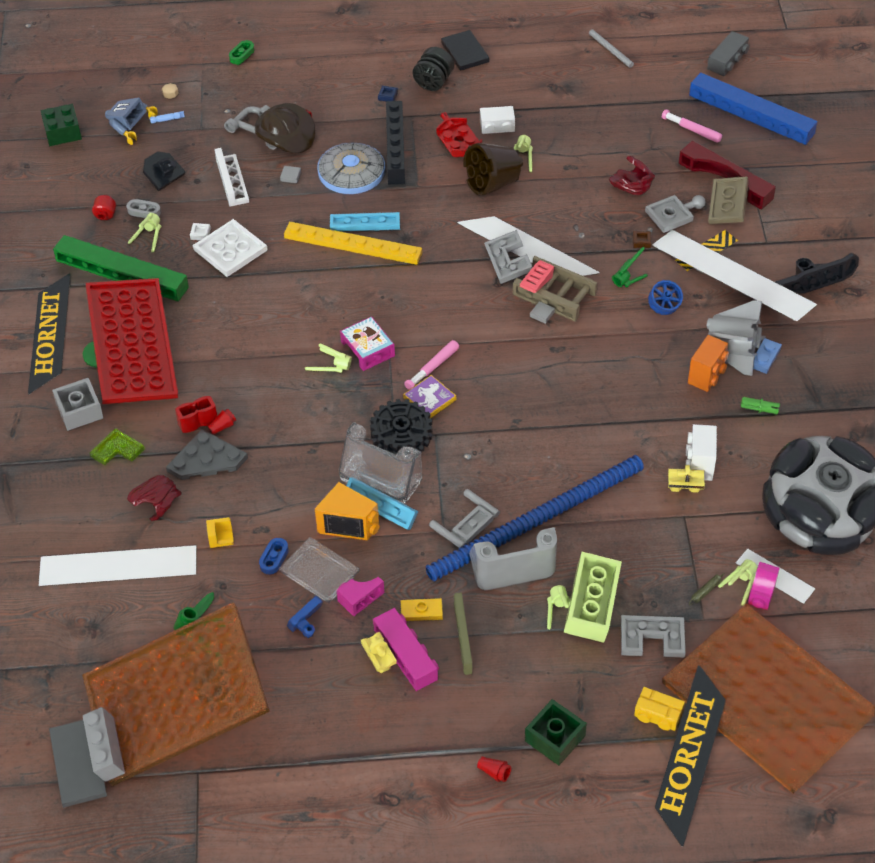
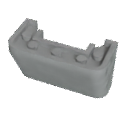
M555 527L541 530L536 537L537 546L535 548L498 555L495 545L491 542L475 543L469 554L477 586L482 590H492L552 576L556 570L557 555Z

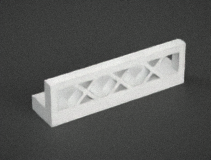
M221 148L215 149L216 162L229 207L249 203V197L236 154L223 156ZM228 161H234V162L231 164V166H230V165H227V164L225 163V162H228ZM231 171L237 173L234 177L229 175ZM234 183L240 184L238 188H235L232 185ZM237 194L244 196L243 198L235 199Z

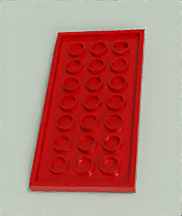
M159 278L86 283L102 404L178 398Z

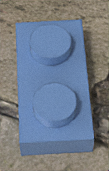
M764 338L756 352L757 355L755 356L753 369L767 374L780 352L782 344Z

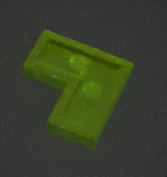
M115 428L90 452V456L106 465L117 453L133 461L145 448L143 444Z

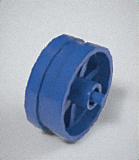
M670 280L657 282L648 296L650 307L661 315L674 313L683 300L681 288ZM663 287V293L657 288ZM655 292L660 297L654 298L653 293ZM675 293L677 298L672 297V294ZM670 301L677 302V306L673 307Z

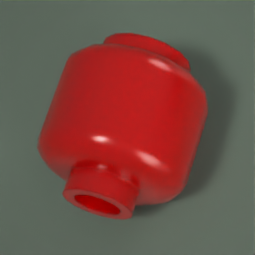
M109 195L96 197L92 208L93 215L100 220H110L114 216L116 209L115 200Z

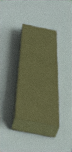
M461 592L454 595V610L463 672L465 675L472 674V658Z

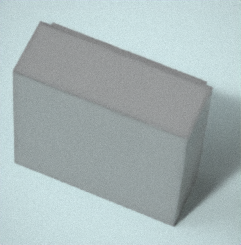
M284 166L280 176L281 182L297 183L301 174V168Z
M539 301L530 312V317L546 324L555 313V308Z

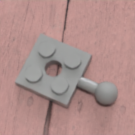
M676 195L646 206L645 212L661 231L665 233L692 222L694 216L689 209H701L705 206L706 201L703 196L696 195L691 202L683 204Z

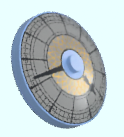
M344 143L327 150L318 162L320 181L328 189L342 194H358L371 190L382 181L385 175L383 156L375 148L361 143Z

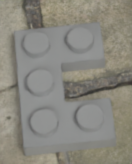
M517 230L484 243L500 284L525 275L533 268L527 254L510 261L508 252L523 247Z
M621 615V655L642 656L643 638L663 639V657L685 658L684 617Z

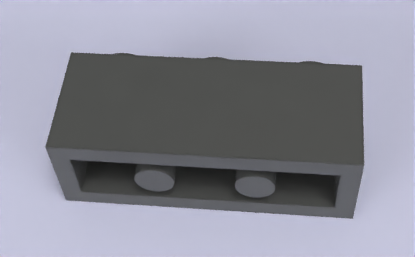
M731 31L709 56L707 70L725 76L728 71L733 69L735 63L740 61L742 55L748 52L749 37Z

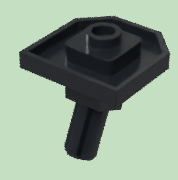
M157 151L144 160L143 173L158 191L185 175V170L170 153Z

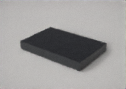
M471 30L441 38V43L452 56L460 71L489 62V56Z

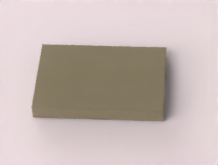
M748 177L713 179L708 218L709 224L744 222Z

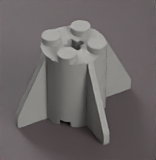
M754 300L716 314L713 318H708L707 321L708 335L728 343L727 351L729 356L725 362L744 375H753L754 360L757 353H754L755 348L759 349L761 340L766 338V336L762 335V328L758 327V324H761L762 301Z

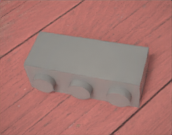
M103 707L82 715L93 772L105 782L125 774L114 717Z

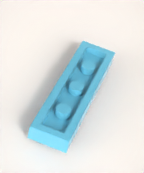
M399 212L330 214V230H400Z
M354 477L349 478L346 486L378 503L379 515L407 530L412 528L418 514L417 510Z

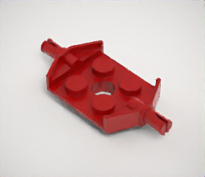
M446 112L441 113L440 117L443 119V122L436 128V134L452 157H464L469 146L482 143V139L479 141L468 126L467 118H449Z

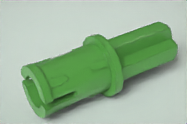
M742 397L741 408L756 410L758 413L767 412L778 415L779 409L775 408H779L780 403L764 401L763 398L759 400Z

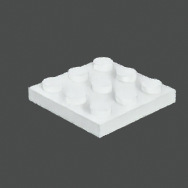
M234 219L193 245L195 252L226 277L268 250L265 243Z

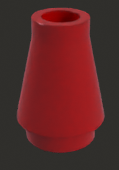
M229 409L222 410L207 427L215 435L233 426L236 418Z
M482 756L477 764L478 769L484 771L497 782H506L511 774L512 768L508 765L507 761Z

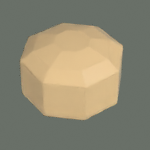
M169 83L162 87V93L165 98L172 99L179 94L175 84Z

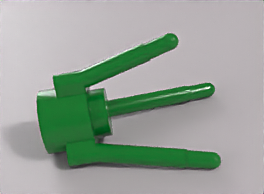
M644 247L632 259H628L619 271L612 276V281L616 286L622 287L624 285L627 288L632 283L648 276L643 274L629 280L631 275L627 270L645 250Z

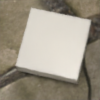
M193 223L190 240H201L208 236L211 230L210 224Z

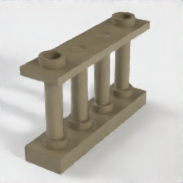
M534 256L532 267L539 260L554 266L553 277L536 293L521 288L520 283L522 280L516 278L513 282V295L535 305L539 301L554 307L556 314L576 322L579 318V303L586 294L596 296L597 282ZM555 280L564 283L557 294L547 291ZM571 287L580 290L572 301L563 298Z

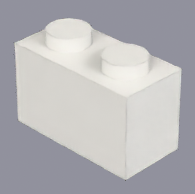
M513 106L480 108L482 134L515 132Z

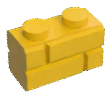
M643 687L635 707L634 716L641 722L657 724L663 730L668 731L671 729L676 731L684 710L685 701Z

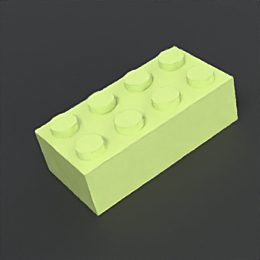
M581 552L564 633L605 642L609 631L622 561Z

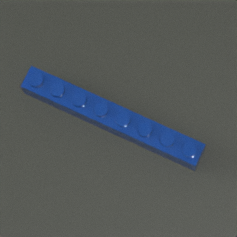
M701 72L691 82L689 96L806 145L815 134L817 121Z

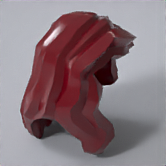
M627 156L626 159L635 165L634 170L626 171L619 169L616 174L609 178V181L614 187L636 196L643 195L649 190L655 175L643 162L635 159L634 156Z
M157 475L132 489L128 494L127 500L133 506H138L143 502L152 503L155 506L156 513L149 519L155 521L164 515L171 507L172 501L180 496L182 492L176 488V484L164 475Z

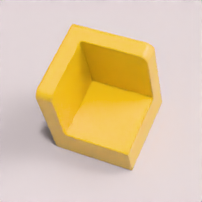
M229 517L206 520L210 548L234 544L231 519Z

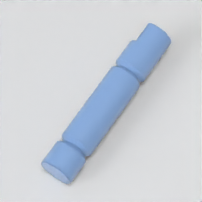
M184 111L150 117L151 124L185 117Z

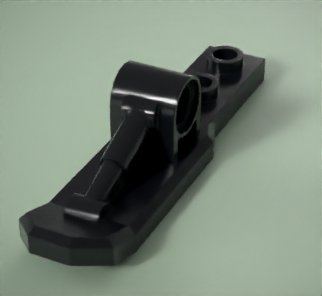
M849 253L841 259L824 264H814L808 258H800L796 261V275L776 281L775 283L796 294H805L848 279L859 266V257L854 253Z

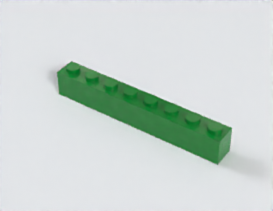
M64 235L53 248L57 262L114 281L159 278L161 296L177 302L180 301L189 288L187 275L172 271L120 252L108 250L74 237Z

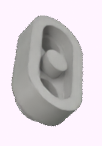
M133 199L126 205L128 214L131 216L146 218L149 213H154L158 216L161 214L160 206L156 202Z

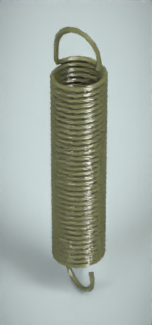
M716 574L694 593L690 602L693 600L695 603H698L721 583L720 575Z

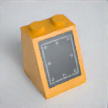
M340 482L335 485L315 508L317 532L320 534L368 540L380 528L378 503Z

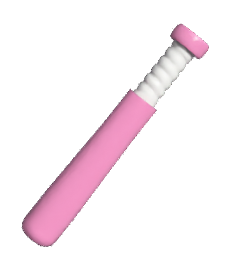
M667 109L662 113V119L676 122L680 126L713 142L719 143L722 139L721 133L671 114Z
M454 340L450 341L420 369L418 374L411 380L405 381V387L408 390L412 389L421 379L427 377L459 349V344Z

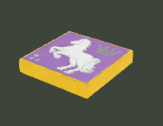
M430 375L404 393L403 399H408L410 403L418 402V406H424L425 412H429L430 418H432L456 401V395Z

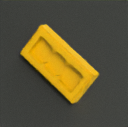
M442 598L401 600V613L406 621L443 620Z

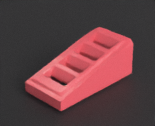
M539 260L522 280L520 287L536 293L553 277L554 266Z

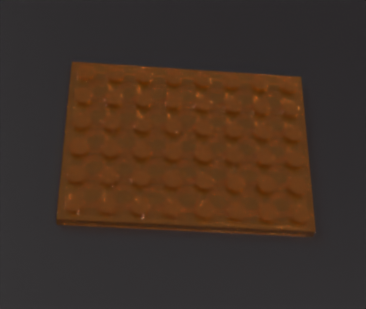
M234 602L82 675L91 711L103 707L114 717L125 774L108 780L112 786L270 712L238 608Z
M748 604L743 606L662 678V683L687 703L697 667L700 665L726 700L717 730L793 794L875 715V706Z

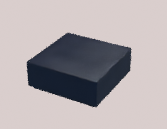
M382 85L378 94V100L395 101L398 88Z

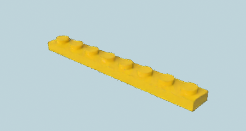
M289 222L284 232L285 239L418 265L422 255L421 247Z

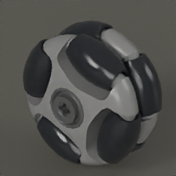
M812 436L804 439L798 438L789 442L775 456L770 468V476L763 484L762 501L768 520L776 530H780L789 540L801 547H807L813 553L841 555L857 549L875 528V458L858 443L836 436L834 439L831 436Z

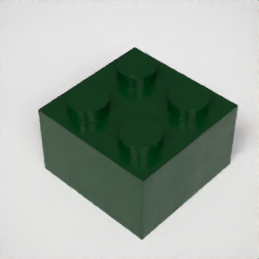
M73 104L40 110L49 146L82 140Z
M551 699L525 728V742L560 766L586 736L587 723Z

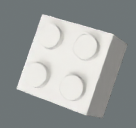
M693 424L692 432H688L686 465H690V470H704V480L712 481L716 462L717 426Z

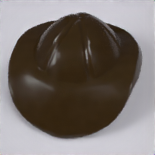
M284 103L273 106L258 118L255 124V133L260 139L283 151L301 153L308 150L314 142L315 124L311 115L304 108L293 103Z

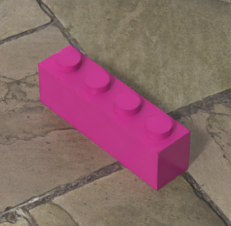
M393 608L373 619L374 631L381 633L396 658L398 666L415 691L438 680V664L434 659H430L425 645L418 642L415 631L412 628H408L407 621L402 613L399 614Z

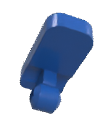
M315 596L288 621L287 627L292 632L298 628L305 637H312L315 628L309 624L307 619L321 607L323 601L318 596Z

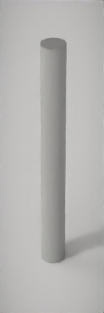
M595 30L589 31L590 36L629 68L633 67L634 63Z

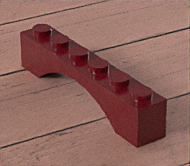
M691 141L680 151L679 164L691 171L708 172L724 178L748 177L746 200L755 207L762 210L774 199L776 186L698 143Z

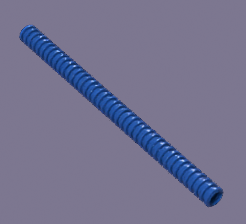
M633 455L632 458L618 463L617 466L614 465L607 471H603L602 474L599 473L597 476L592 477V479H588L587 482L584 481L582 484L577 485V487H573L572 490L569 489L567 493L564 492L562 495H558L557 498H552V500L543 503L541 506H537L536 509H532L531 512H526V515L522 514L516 520L513 519L510 523L507 522L505 525L500 526V528H496L495 531H490L489 534L486 533L479 540L475 539L474 543L470 542L468 545H464L463 548L460 547L458 551H453V554L449 553L447 557L443 556L442 560L438 559L437 562L426 565L428 577L435 582L437 578L441 579L443 575H448V572L452 573L454 570H458L459 567H463L464 564H469L471 561L469 553L475 543L491 542L495 547L499 548L501 544H506V541L510 542L512 539L517 538V536H521L522 533L525 534L527 530H532V527L536 528L538 525H542L548 519L551 520L553 517H557L558 514H562L563 511H568V508L571 509L573 506H577L579 503H583L594 495H598L609 487H613L624 479L637 474L644 469L642 460L637 455Z

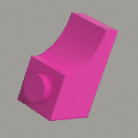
M759 562L748 604L756 608L768 610L775 591L779 567Z
M379 577L367 582H357L350 579L347 583L341 584L337 589L338 602L355 616L385 593L384 581Z

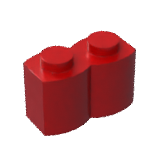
M211 396L200 397L193 403H184L175 408L177 422L182 433L195 431L200 426H208L217 417L216 406Z

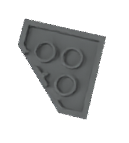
M201 429L166 466V470L181 480L190 479V476L201 475V477L215 475L217 472L225 470L233 472L237 471L248 459V454Z

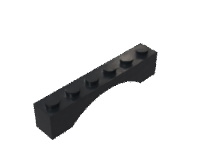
M386 101L388 185L405 184L402 101Z

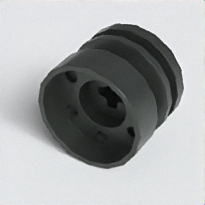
M430 47L425 50L412 70L414 80L426 90L437 91L441 89L453 71L454 61L452 56L444 49Z

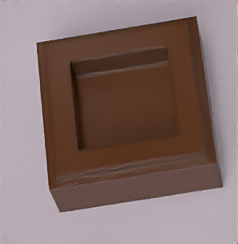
M633 231V248H651V231Z

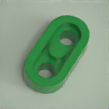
M249 40L241 41L229 52L230 62L235 65L243 63L254 53V43Z

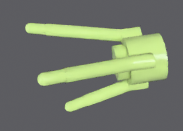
M521 135L514 149L522 153L528 151L529 172H532L533 147L530 145L531 139L526 135Z
M149 213L139 224L140 228L131 237L128 244H131L144 228L148 231L155 230L151 252H155L159 230L162 227L159 224V216Z
M320 343L319 350L334 356V365H337V367H305V370L336 371L342 373L343 369L349 370L352 356L338 352Z
M744 560L718 587L721 588L727 583L732 585L738 578L744 581L750 580L741 605L744 606L752 589L758 566L752 560Z
M562 585L551 588V596L547 598L548 630L551 629L553 604L557 607L565 606V608H569L570 598L567 595L566 588Z

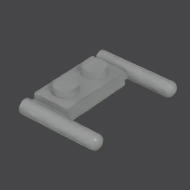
M469 489L464 491V496L478 506L460 521L451 532L435 520L429 523L432 529L458 548H463L464 545L471 542L493 521L494 517L496 518L500 514L498 509Z

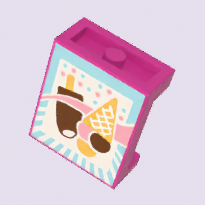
M372 316L340 331L341 343L343 345L347 344L358 357L359 367L363 371L395 356L394 343Z

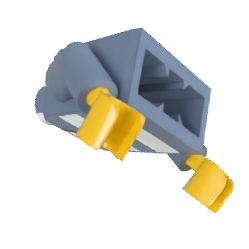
M140 98L118 101L111 110L105 112V117L109 120L110 126L122 136L125 135L127 143L133 145L132 139L137 141V136L135 132H128V130H131L146 112H148V118L150 119V117L158 115V110L154 106L147 107L148 105L143 103Z

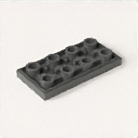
M81 720L49 728L63 808L106 797L105 781L93 772L84 721Z

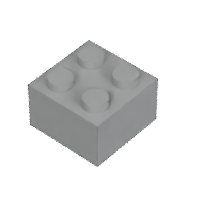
M89 378L52 390L67 431L103 419L100 403Z

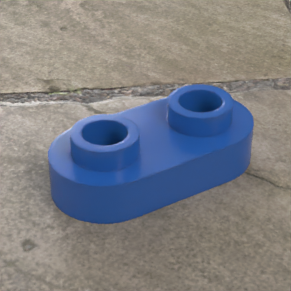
M274 538L268 543L259 560L260 570L263 573L270 575L279 570L289 551L286 540Z

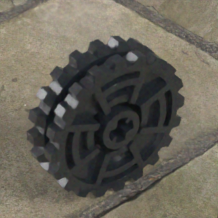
M396 399V402L393 403L388 401L386 406L380 405L379 411L375 410L373 413L374 417H371L370 430L372 432L370 433L373 439L372 443L374 446L378 445L377 450L384 451L386 456L390 454L393 455V458H398V456L407 458V455L416 456V452L422 453L424 446L428 447L429 440H432L433 431L430 413L425 412L424 406L419 407L416 401L410 403L408 399H405L404 402H401L400 399Z

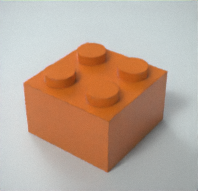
M707 335L691 358L688 384L706 392L717 384L719 375L724 374L727 368L725 363L729 356L727 342Z

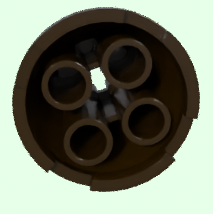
M476 143L466 149L463 167L467 169V184L477 195L489 194L519 180L521 167L523 166L522 157H519L513 147Z

